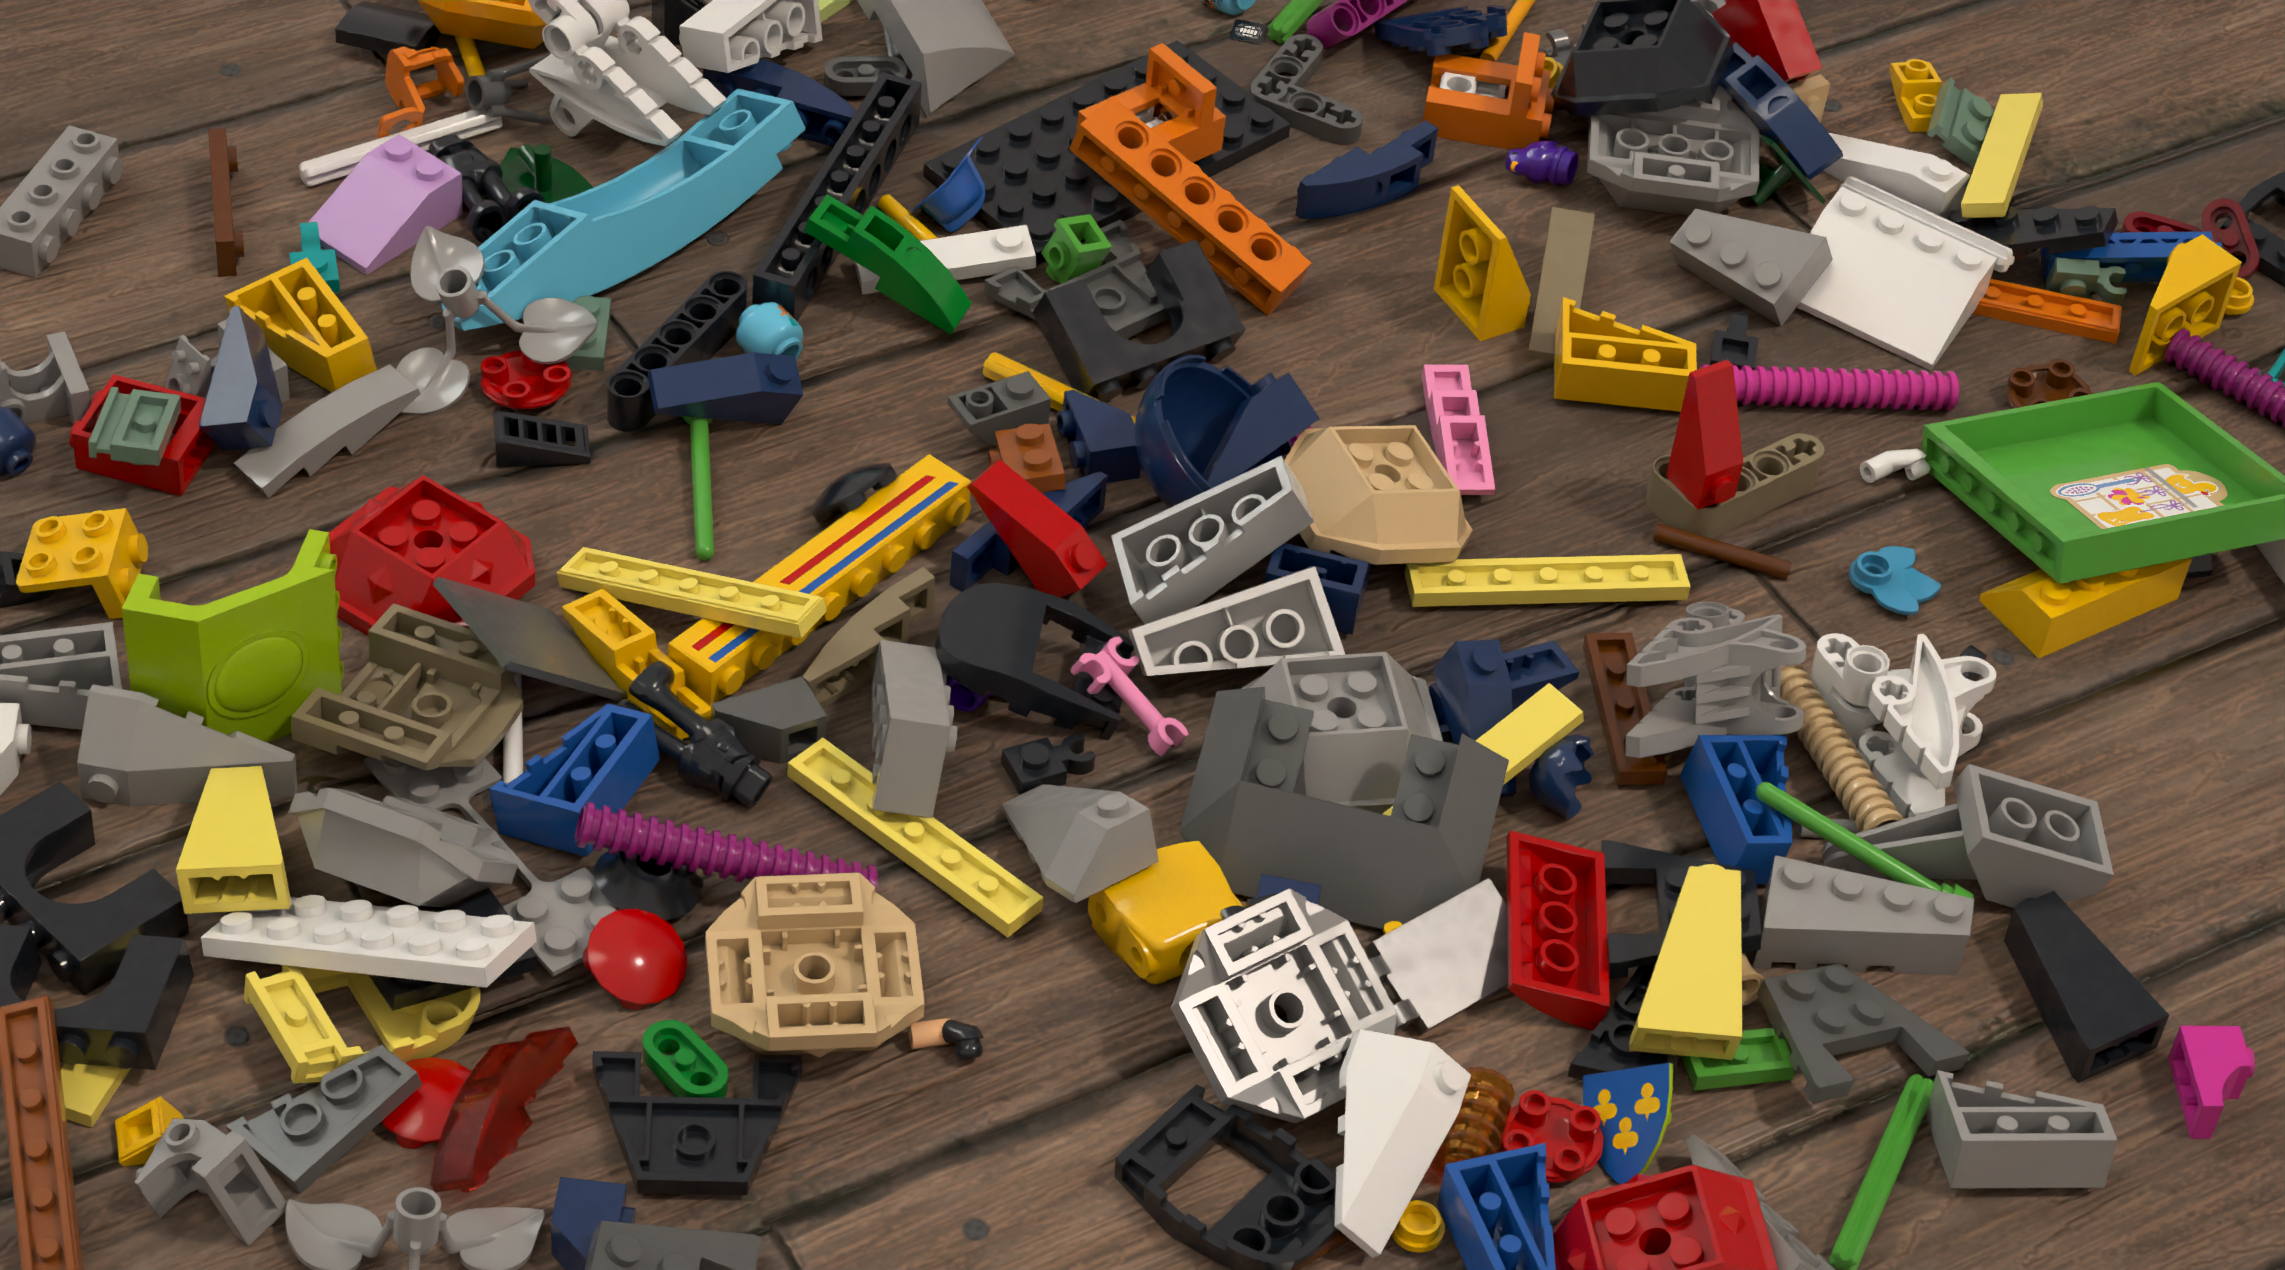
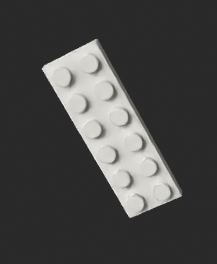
M307 895L300 898L290 897V909L233 911L223 916L219 923L201 936L203 955L207 957L485 988L537 942L534 922L516 921L509 915L479 917L466 915L461 910H445L442 912L418 910V907L414 905H399L395 907L374 906L367 900L336 902L327 901L320 895Z

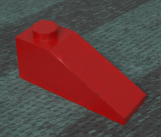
M1728 359L1689 373L1666 476L1697 510L1716 503H1723L1735 497L1743 467L1733 364Z
M1002 460L995 461L967 486L1038 591L1061 598L1081 590L1108 565L1082 525Z

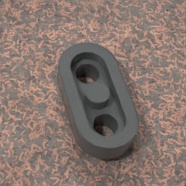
M892 56L835 57L824 66V86L840 97L867 96L881 72L908 79L909 69L903 60Z

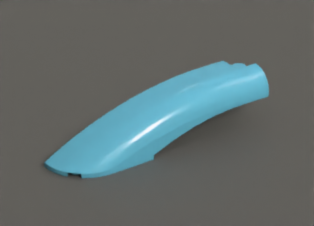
M737 88L726 98L721 108L711 115L704 116L679 139L624 174L578 195L548 204L537 200L532 201L478 247L485 262L483 275L476 284L478 291H486L488 297L514 320L523 319V312L527 305L536 300L560 298L574 302L580 296H590L603 291L660 262L701 236L732 213L783 169L777 154L787 150L792 145L793 140L806 130L794 102ZM442 302L441 305H442V309H443V311H444L445 306H444V304H443V302ZM483 304L479 306L477 312L471 317H455L454 326L464 331L504 323Z

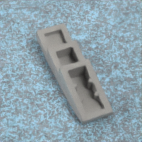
M389 364L348 383L313 403L276 429L272 446L252 448L234 464L245 478L266 497L270 498L301 469L311 477L342 448L353 455L413 402L421 392Z

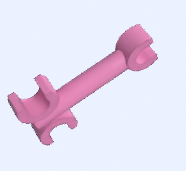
M1120 637L1111 638L1098 654L1085 653L1081 655L1072 666L1070 672L1076 675L1083 671L1093 677L1094 681L1087 689L1089 694H1097L1108 683L1150 731L1148 742L1155 753L1163 756L1172 745L1175 747L1179 746L1189 735L1181 722L1170 717L1164 718L1127 676L1140 659L1136 655L1130 659H1124L1118 655L1116 649L1123 642Z

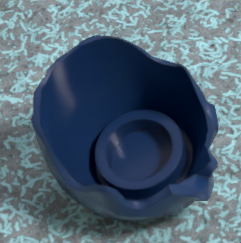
M1579 734L1566 736L1546 749L1535 760L1529 772L1530 790L1535 799L1543 806L1567 819L1573 818L1582 808L1580 801L1575 796L1576 787L1589 784L1592 781V775L1584 767L1585 761L1594 755L1590 747L1591 739Z

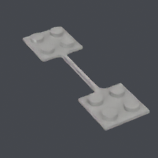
M372 757L363 759V764L393 797L406 798L439 811L447 808H457L470 822L492 829L469 803L474 795L491 788L501 780L503 781V777L485 758L475 767H438L428 771L394 759L384 761ZM502 840L500 847L509 851L518 864L515 873L531 889L527 895L502 907L513 920L534 922L537 942L531 947L537 954L538 961L552 976L583 962V951L588 945L589 934L601 918L621 909L612 904L602 894L596 884L595 877L585 867L556 881L544 882L537 879Z

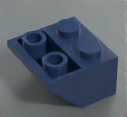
M1285 543L1275 549L1267 568L1265 583L1307 568L1316 567L1337 631L1353 635L1371 575L1372 565L1369 562Z

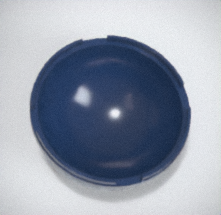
M1183 356L1166 365L1148 385L1136 415L1135 445L1141 469L1155 493L1170 508L1213 488L1202 475L1241 402L1253 395L1248 388L1251 384L1228 366L1220 370L1211 364L1203 362L1206 360L1205 356ZM1290 440L1243 473L1279 456H1282L1285 460L1287 453L1292 448Z

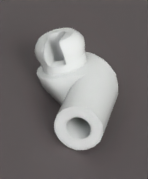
M1917 448L1890 450L1861 463L1860 473L1866 482L1873 483L1904 468L1907 478L1913 481L1928 474L1930 466L1924 459L1927 455Z

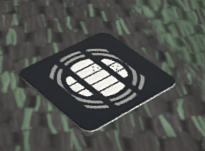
M1236 19L1230 38L1261 44L1267 25Z

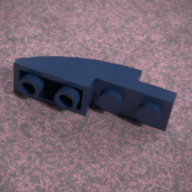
M1735 42L1733 44V54L1719 85L1732 97L1731 100L1756 123L1759 128V134L1761 136L1765 135L1774 141L1810 181L1843 157L1842 150L1790 86L1759 55L1753 58Z
M760 58L758 63L750 65V67L747 66L729 73L703 68V79H708L725 98L738 88L793 101L806 128L798 136L803 139L834 147L857 112L847 101L819 82L799 72Z
M1425 120L1411 130L1404 131L1398 138L1382 148L1375 149L1371 154L1356 147L1343 156L1336 157L1331 163L1315 173L1307 175L1300 181L1297 189L1298 200L1295 215L1301 219L1346 215L1385 204L1418 187L1421 169L1433 162L1438 128Z

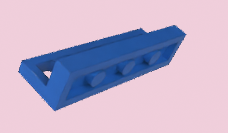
M2212 231L2113 233L2109 242L2104 247L2049 254L2047 247L2040 248L2043 280L2046 283L2045 279L2056 258L2099 261V268L2122 267L2125 269V275L2121 282H2160L2168 265V257L2180 243L2185 244L2202 234L2213 241ZM2214 242L2222 248L2221 242Z

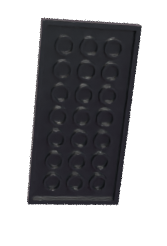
M1178 40L1166 45L1217 87L1215 107L1226 116L1222 150L1193 162L1208 177H1212L1289 137L1291 124L1255 99L1250 93ZM1149 54L981 135L983 138L969 155L985 183L983 205L973 217L990 230L1027 225L1036 254V266L1046 261L1041 252L1056 231L1054 223L1057 219L1091 214L1099 228H1102L1118 220L1124 222L1143 212L1070 151L1069 147L1077 132L1078 112L1146 83ZM981 136L925 162L923 177L939 188Z

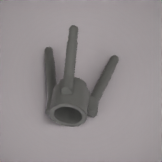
M550 54L502 69H490L487 75L471 76L465 88L469 106L473 110H487L490 118L507 117L533 123L548 124L550 122L548 116L504 107V104L510 101L511 90L525 88L528 84L525 79L508 81L505 78L529 71L532 66Z

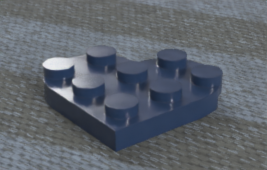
M1488 5L1487 13H1482L1481 10H1468V6L1374 22L1376 38L1391 41L1392 47L1409 46V51L1426 50L1427 55L1430 56L1449 54L1452 52L1451 46L1464 44L1465 49L1489 46L1488 38L1507 35L1508 25L1506 8L1496 5Z

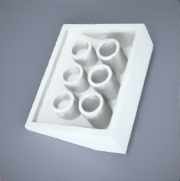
M1841 187L1822 211L1810 234L1827 238L1833 260L1798 304L1797 308L1931 371L1974 312L1980 299L1984 298L1997 258L1858 193Z

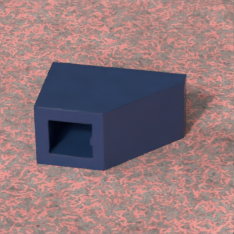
M1075 390L1064 391L1063 410L1057 411L1056 422L1060 437L1067 438L1070 460L1073 468H1079L1083 477L1102 472L1108 475L1107 483L1140 478L1141 465L1137 456L1135 424L1131 415Z
M560 1177L551 1218V1253L565 1270H585L592 1233L601 1221L635 1224L636 1208L626 1207L627 1184Z

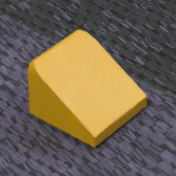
M160 1096L116 1119L115 1129L119 1163L124 1167L146 1164L154 1147L160 1141L172 1119H184L183 1115Z

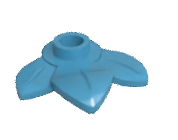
M1888 546L1881 548L1878 552H1864L1851 563L1848 572L1849 579L1856 588L1865 593L1872 594L1879 605L1897 614H1917L1918 603L1930 600L1941 589L1939 582L1912 568L1915 561V550L1906 547Z

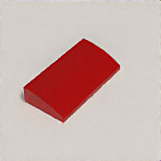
M1509 831L1506 836L1508 988L1518 998L1533 1008L1563 1022L1594 1031L1610 1007L1604 853Z

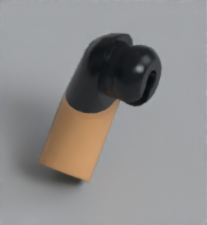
M948 1018L915 1022L908 1026V1039L911 1049L955 1044V1056L959 1060L980 1058L983 1054L980 1039L984 1037L977 1026Z

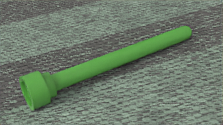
M681 416L690 425L695 553L700 560L707 561L714 555L708 427L712 419Z
M1763 782L1757 786L1756 796L1760 801L1895 882L1973 898L1974 895L1957 884L1952 886L1943 883L1941 886L1773 784Z

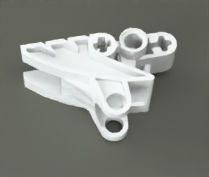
M528 0L534 12L547 24L543 28L542 37L545 46L551 53L532 66L529 72L555 94L550 105V114L555 125L564 134L576 136L597 120L615 131L643 142L667 146L679 137L682 129L663 110L658 108L666 103H670L688 111L711 115L725 103L726 98L708 79L702 78L703 74L687 58L680 57L682 53L665 36H659L661 32L649 20L641 16L634 17L631 20L628 18L630 10L627 0ZM613 28L618 31V38L609 36ZM563 108L571 113L575 124L567 119Z
M1826 634L1817 642L1810 673L1811 681L1817 686L1818 691L1829 704L1831 711L1837 716V720L1850 736V740L1855 745H1858L1857 750L1862 754L1864 761L1868 763L1870 770L1876 775L1877 781L1881 783L1884 791L1897 807V811L1905 819L1944 807L1945 788L1951 784L1957 758L1977 746L1980 741L1983 725L1980 719L1974 714L1969 713V711L1977 702L1984 698V695L1990 693L1994 688L1996 671L1993 666L1973 656L1941 659L1927 636L1919 634L1910 668L1888 671L1890 660L1881 649L1874 646L1859 645L1851 637L1844 634ZM1974 672L1983 676L1984 679L1971 681L1966 679L1962 673ZM1884 722L1883 726L1889 733L1874 731L1875 725ZM1962 726L1968 728L1971 733L1963 734Z

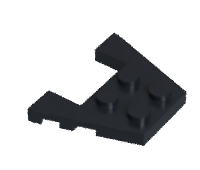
M1610 840L1601 841V852L1605 856V884H1655L1659 934H1608L1609 979L1628 977V968L1649 964L1651 971L1654 970L1690 866L1699 867L1706 864H1715L1727 870L1741 871L1742 953L1761 950L1762 931L1755 871Z
M593 1051L592 1071L637 1193L748 1195L801 1078L802 1056L754 1055L752 1098L640 1096L641 1052Z

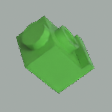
M1091 214L1057 219L1054 223L1056 231L1041 254L1048 263L1046 267L1048 276L1062 284L1099 267L1112 249V245ZM1084 238L1087 244L1082 245L1080 242Z

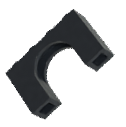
M1197 240L1159 252L1146 271V275L1170 320L1171 335L1169 339L1155 344L1136 343L1115 332L1103 317L1084 279L1055 288L1043 294L1032 313L1072 388L1101 402H1106L1118 396L1123 389L1136 385L1138 389L1147 387L1166 365L1180 357L1200 355L1205 356L1206 359L1211 358L1212 361H1219L1236 350L1235 344L1244 333L1245 328Z
M60 781L0 815V921L7 920L14 926L31 927L38 951L48 960L57 978L62 982L70 981L85 996L115 977L133 935L181 938L189 933L188 917L184 913L181 893L155 869L148 871L101 899L86 903L69 904L56 902L40 895L34 890L37 882L48 872L95 845L91 809Z
M0 924V1007L25 1001L42 963L31 927ZM133 935L119 969L107 988L84 1003L67 1008L54 1009L60 1062L112 1066L123 1069L156 1070L194 978L185 939Z

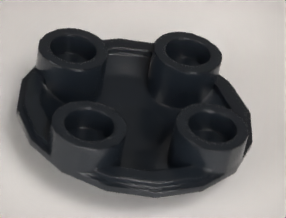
M876 463L855 468L831 482L816 499L810 511L817 523L830 518L840 510L845 514L867 501L864 492L871 487L874 491L879 490L892 483L898 476L890 463Z

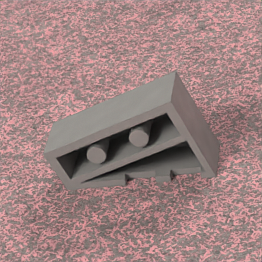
M1694 209L1669 241L1678 265L1779 326L1785 323L1833 260L1826 237L1700 209Z
M113 622L0 635V703H20L22 724L83 730L88 695L92 684L122 689Z
M1937 1070L1926 1119L1950 1188H2105L2117 1138L2104 1105L2036 1091L2035 1099L2002 1092V1083L1986 1081L1985 1088L1952 1082L1953 1073Z

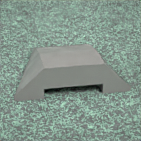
M857 0L869 20L880 19L912 72L911 80L922 83L920 106L927 118L936 113L938 108L948 100H955L962 94L964 89L976 81L981 82L1010 62L1015 56V53L982 0Z

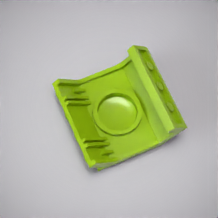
M309 529L292 569L283 577L204 605L195 606L163 601L160 597L159 577L138 573L122 607L131 691L141 692L159 699L156 707L183 718L186 717L188 711L202 716L204 720L201 725L223 734L229 735L232 732L239 731L267 743L292 733L291 716L317 687L338 695L342 694L341 684L344 674V663L340 661L339 653L342 629L338 626L337 621L340 595L339 591L335 589L337 555L330 552L329 532Z

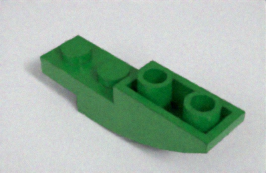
M827 194L804 227V232L878 275L880 278L876 284V290L951 335L972 304L949 270L924 244L904 227L872 205L863 216Z

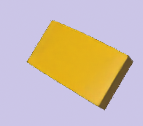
M1910 59L1906 62L1891 63L1889 70L1894 94L1908 130L1910 132H1928L1939 88L1942 85L1941 79L1930 62Z

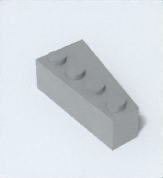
M1279 456L1113 534L1111 538L1130 605L1143 623L1147 624L1194 608L1311 525L1314 520L1303 487L1283 457Z

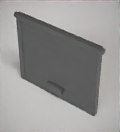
M437 577L434 581V587L505 670L617 701L626 699V691L622 690L552 610L442 577Z

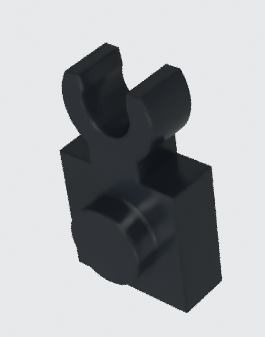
M1075 734L1066 737L1061 745L1054 747L1048 737L1002 749L1001 764L1019 795L1042 784L1065 785L1067 772L1074 775L1090 773L1094 770L1095 755L1093 752L1078 755L1084 751L1085 738L1082 734Z

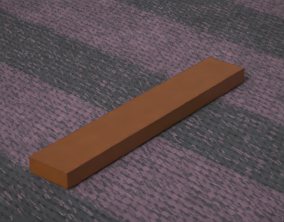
M47 995L0 1007V1072L21 1270H84L54 1006Z

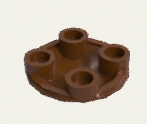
M2054 359L2049 365H2032L2026 368L2013 369L2009 374L2005 395L2010 407L2014 409L2093 393L2090 387L2074 373L2075 368L2071 362L2063 359Z

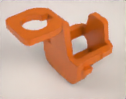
M403 46L389 51L385 73L386 87L398 108H405L380 118L377 139L392 135L389 134L391 127L402 120H409L411 122L402 131L423 125L425 112L423 99L439 96L441 93L446 92L447 89L455 97L463 94L464 78L447 48L431 47L415 51ZM433 64L438 74L437 80L415 86L410 77V71Z

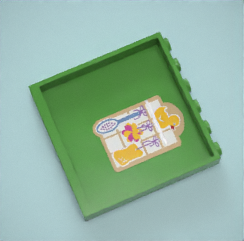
M2160 382L1932 423L1923 427L1922 451L1927 455L1924 459L1930 466L1929 473L2059 584L2285 539V476Z

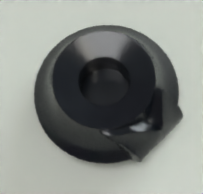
M608 851L605 852L597 860L594 868L596 884L602 894L612 904L621 910L637 908L651 912L663 920L675 919L689 913L697 905L700 890L703 886V878L696 872H688L685 865L675 869L672 868L671 862L666 861L661 866L657 865L653 858H650L648 862L640 861V855L635 854L633 858L629 859L624 857V852L618 851L616 855H611Z

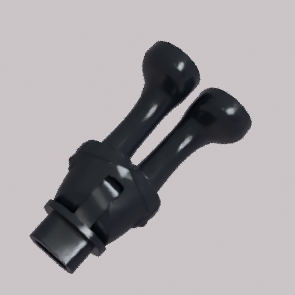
M453 134L430 143L428 148L430 154L462 173V201L470 211L467 219L468 229L482 244L532 201L537 200L547 203L543 195L535 188L522 187L511 194L502 181L503 171L499 163L487 157L470 140L461 139L458 135ZM481 195H487L490 200H484Z
M657 661L649 665L634 679L629 687V693L642 703L659 711L691 737L690 742L687 743L653 720L658 750L678 764L679 776L693 787H705L722 794V797L728 801L736 798L749 809L754 807L771 784L773 776L759 766L760 759L755 754H751L738 738L736 729L730 726L728 722L720 718L709 721L686 706L674 695L671 688L674 683L675 673L671 666L663 661ZM623 699L616 705L647 713L630 699Z

